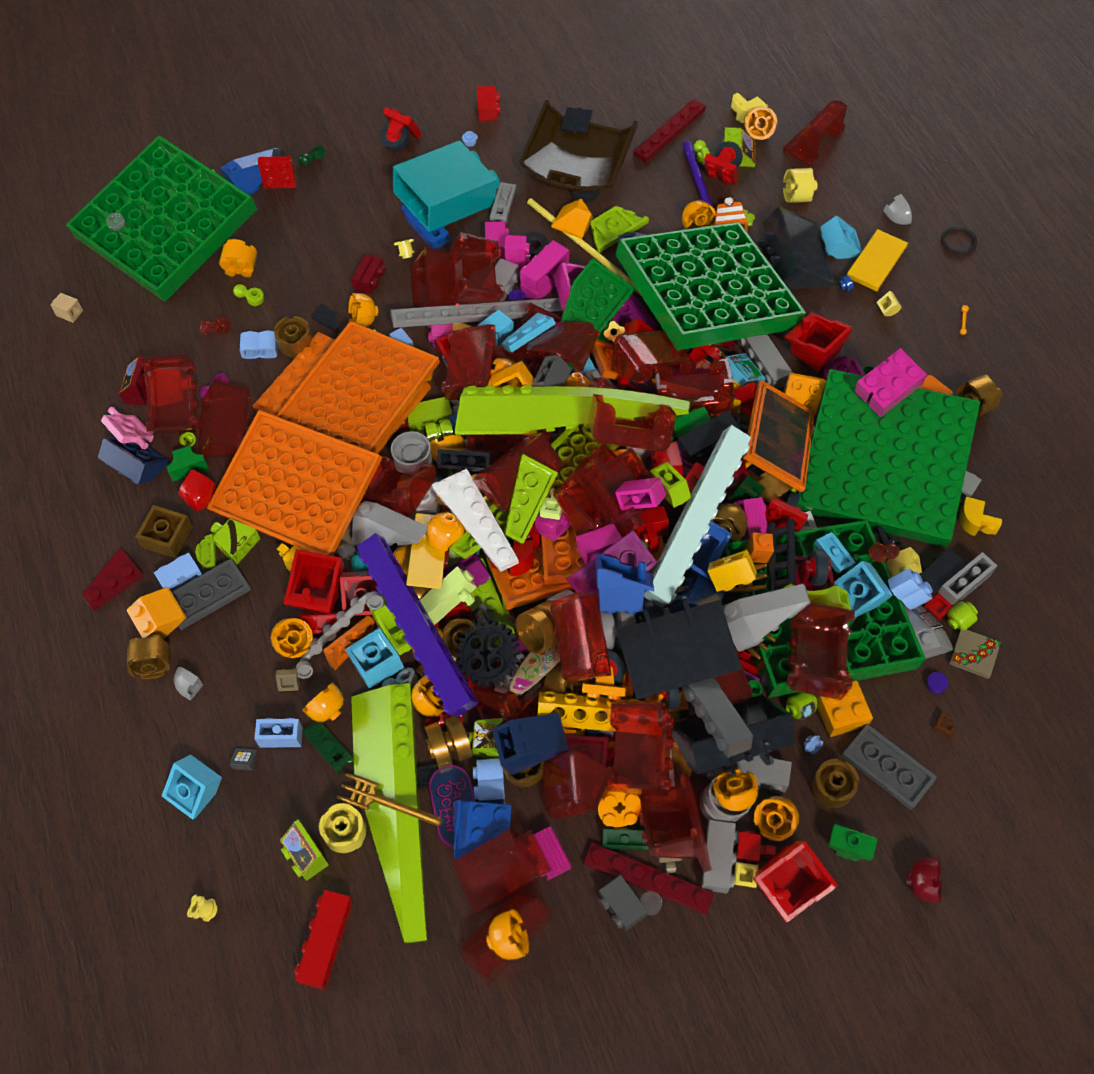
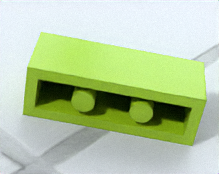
M448 396L419 402L408 416L410 431H425L424 424L431 422L438 424L440 420L449 419L453 414Z

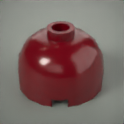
M921 858L913 864L911 872H907V886H912L913 894L924 902H941L942 881H940L941 866L939 858Z

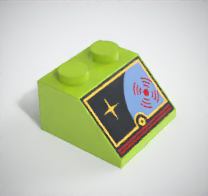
M725 128L723 142H735L742 150L743 159L740 166L755 167V140L741 128Z
M299 819L296 820L280 840L284 846L280 850L287 860L292 858L295 863L292 868L297 876L301 877L303 875L307 881L329 865Z

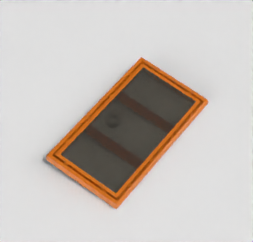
M760 380L756 388L748 436L751 437L748 443L750 447L743 456V459L798 491L803 492L806 485L815 412L763 380Z

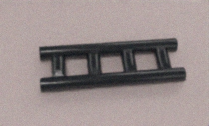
M791 518L786 520V526L776 528L775 523H769L768 534H773L774 552L768 561L769 592L789 584L796 586L794 519ZM787 534V543L776 545V536ZM787 551V561L777 563L776 553ZM787 569L788 578L777 580V571Z

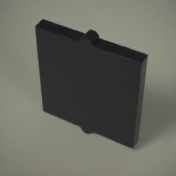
M567 107L561 130L587 134L593 110L582 109L581 107Z

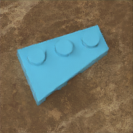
M537 313L512 335L508 336L502 345L505 350L513 352L556 323L552 317Z

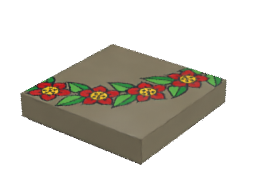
M960 630L949 664L989 679L1001 642L970 630Z

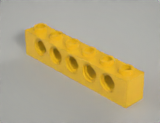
M551 691L539 692L537 716L559 713L563 727L663 736L666 717L665 703L658 701L646 702L637 699L616 700L579 696L573 693L557 694Z

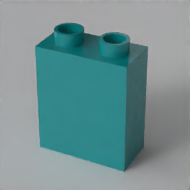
M460 140L393 166V193L428 232L493 206L496 198V189L500 186L499 178L495 171L488 170L481 163L478 154L473 150L470 151Z

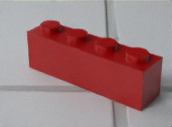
M324 890L323 896H319L316 905L318 912L316 918H312L309 931L311 933L309 939L305 940L302 947V954L304 955L294 972L295 980L299 984L321 990L326 989L353 903L350 896Z

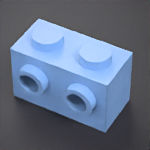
M295 718L257 719L254 739L259 747H301L303 727L299 719Z

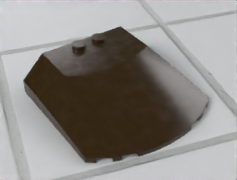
M546 99L519 161L520 165L538 180L562 189L596 191L613 187L636 132L638 121L634 120L633 125L625 129H617L590 122L587 134L562 131L561 128L565 116L549 104V100Z

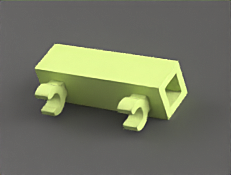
M457 566L442 580L441 589L433 588L420 599L434 625L461 601H465L468 606L475 601L470 593L477 587L473 582V575L468 570L463 571Z

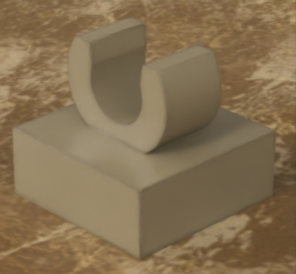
M293 668V670L282 669L276 671L278 691H299L300 685L296 668Z
M668 850L657 852V860L659 863H665L667 873L676 872L675 861H682L681 851Z

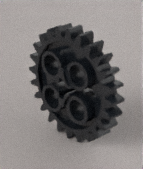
M485 620L483 626L481 622H477V628L470 625V633L464 631L465 639L459 638L462 646H456L460 650V653L455 654L456 657L460 658L456 664L463 666L460 671L462 674L466 673L464 678L466 680L471 679V684L475 685L478 682L479 687L483 688L485 684L486 687L491 688L493 682L498 687L499 680L506 683L505 676L513 677L510 671L512 669L518 670L514 664L515 662H521L520 659L516 658V655L522 653L516 650L521 644L514 642L517 635H510L512 629H505L506 625L503 623L498 626L497 621H493L491 624L490 621ZM501 638V645L495 648V641ZM481 640L480 648L475 649L476 641ZM501 659L502 664L496 669L495 662ZM478 660H481L482 665L476 670L475 664Z

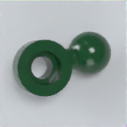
M322 144L317 145L308 154H300L298 162L302 166H308L312 159H322L325 156L326 150Z

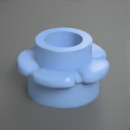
M468 131L463 134L462 139L466 146H474L478 136L472 131Z
M810 735L804 742L805 751L810 752L812 755L816 754L823 746L820 736Z

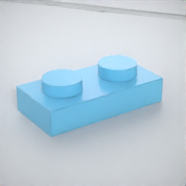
M832 532L817 539L814 543L818 549L826 552L827 557H830L831 566L837 574L855 565L854 559Z

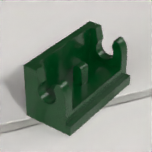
M748 476L728 503L732 504L736 501L759 498L765 488Z

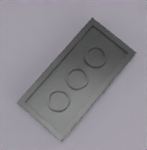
M232 559L225 561L172 592L187 617L178 625L180 630L185 629L251 590Z
M868 724L842 754L844 759L911 811L937 778V776Z

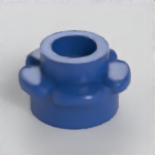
M849 275L841 277L839 284L842 291L846 290V292H849L850 289L854 288Z

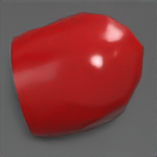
M191 470L181 485L178 495L193 510L202 511L209 505L217 485L203 474Z

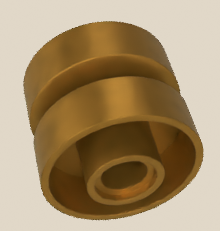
M548 600L520 614L516 619V631L521 643L527 650L534 654H540L553 645L568 639L571 633V624L562 606L555 601Z
M453 716L445 719L446 732H443L438 722L425 727L428 737L426 743L432 759L435 758L439 769L452 764L451 752L453 751L460 761L473 757L460 717Z

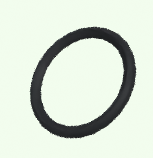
M963 226L949 227L942 234L943 245L953 253L966 254L972 252L978 243L975 233ZM954 229L965 230L972 235L974 244L968 250H955L946 243V234Z

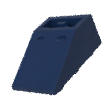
M559 713L511 720L493 728L500 764L511 775L569 751Z

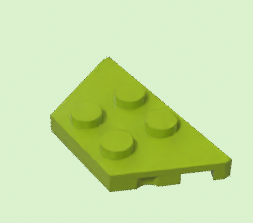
M615 206L590 221V227L597 252L600 253L617 243L619 235L633 233L648 224L649 218L646 216L644 218L635 216V212Z

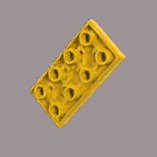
M877 229L847 273V276L849 275L851 280L878 291L908 243Z

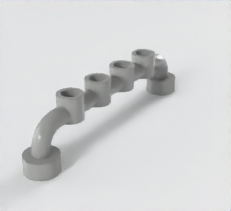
M368 592L361 598L355 597L351 599V608L347 612H338L336 615L337 621L333 625H325L323 627V635L319 639L313 638L309 644V650L296 665L298 677L306 679L312 675L313 669L309 662L310 658L313 655L320 654L322 646L328 641L334 640L336 633L342 627H347L350 624V619L355 614L363 612L366 603L372 610L382 607L383 598L379 592Z

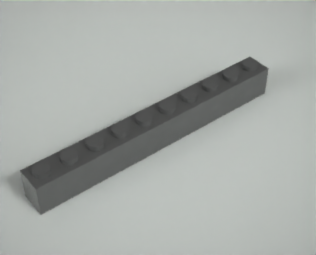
M644 597L643 608L647 607L650 620L665 616L663 610L666 609L665 606L660 607ZM637 611L634 614L637 624L646 621L643 611ZM714 677L681 687L687 701H691L694 706L696 715L704 721L707 732L715 738L718 749L723 751L727 758L751 749L752 733Z

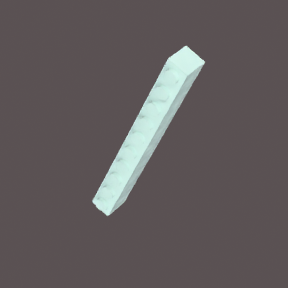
M733 425L722 432L691 494V499L688 500L657 561L658 564L655 565L651 573L654 592L644 591V597L660 607L671 604L676 598L675 591L685 579L683 575L693 563L692 556L701 547L702 543L700 540L710 528L708 524L718 512L716 508L725 498L726 488L734 480L732 475L742 463L740 459L750 447L748 443L751 437Z

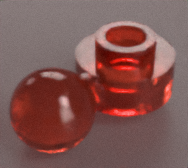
M225 317L216 318L214 323L205 320L200 323L199 330L203 334H210L213 330L220 334H227L231 331V321Z
M875 542L870 547L869 553L874 561L885 562L887 559L897 558L900 549L896 544L891 543L885 546Z

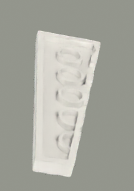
M467 469L432 484L434 492L449 507L453 515L459 519L466 531L473 536L476 543L484 550L485 554L500 572L519 563L518 558Z

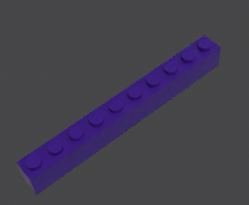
M374 533L357 546L360 552L358 556L367 565L369 576L376 581L378 592L385 597L387 608L394 613L397 626L403 629L405 633L404 639L413 647L415 651L413 653L414 657L418 662L422 663L424 667L423 673L434 685L433 691L438 697H441L445 712L448 715L460 717L479 702L412 586H407V576L385 538Z

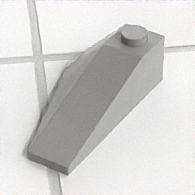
M364 501L353 516L352 543L359 545L374 533H377L384 537L388 544H418L426 534L428 527L377 503Z
M801 584L738 599L722 606L733 643L737 650L741 652L758 645L769 632L776 631L779 628V624L787 618L791 619L810 604L805 585Z
M903 603L925 658L954 650L943 628L933 630L919 615V613L927 612L921 605L910 610Z

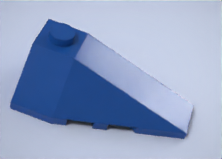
M273 149L230 161L220 167L223 178L248 195H252L259 189V185L262 183L258 157H272Z

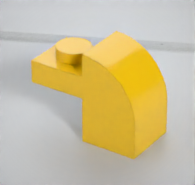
M966 497L959 513L961 527L973 536H976L978 531L996 535L1001 527L1002 519L983 514L985 501Z

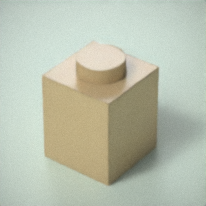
M60 293L51 303L56 316L70 322H74L83 311L78 299Z

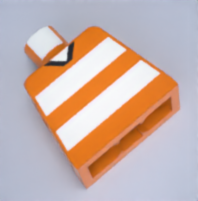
M726 198L724 204L717 206L715 225L739 222L748 233L747 218L742 203L734 202L733 198Z

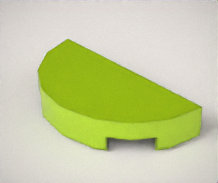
M214 533L206 535L205 539L200 544H197L195 550L198 562L208 569L217 567L216 544L213 540Z

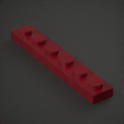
M693 98L634 150V156L647 163L705 111L706 106Z
M594 843L591 844L584 861L585 866L614 878L621 875L626 883L706 916L715 894Z

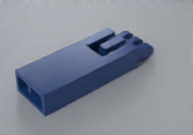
M405 205L400 206L405 214L406 221L432 250L450 241V234L443 226L428 232Z

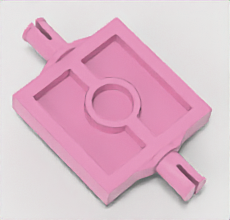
M110 407L108 412L111 415H103L101 421L121 443H137L141 449L148 448V443L146 442H152L154 436L135 415L121 414L115 407Z

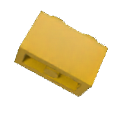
M748 550L710 562L708 566V573L717 592L721 590L729 591L736 585H747L756 579L757 571Z

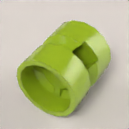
M450 419L440 420L438 424L435 422L424 424L429 442L438 439L439 442L444 440L445 436L454 435Z

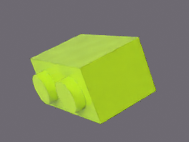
M668 462L650 470L652 478H661L666 493L664 498L674 508L691 499L687 481Z

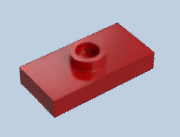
M330 612V614L301 613L300 619L309 625L312 634H323L322 629L325 625H333L337 621L336 615L338 612Z

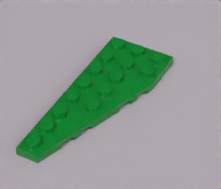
M592 258L572 284L550 356L560 355L572 371L632 295L635 288Z

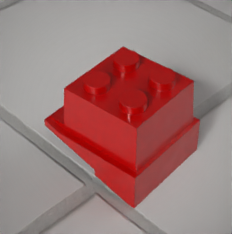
M811 312L784 339L792 342L791 354L816 372H819L826 366L829 360L840 353L844 342L849 339L852 328L837 320L832 321Z
M296 549L283 604L328 614L333 612L341 588L340 576L345 567L342 558Z
M796 841L791 846L783 848L758 870L753 878L786 923L838 886L806 841Z

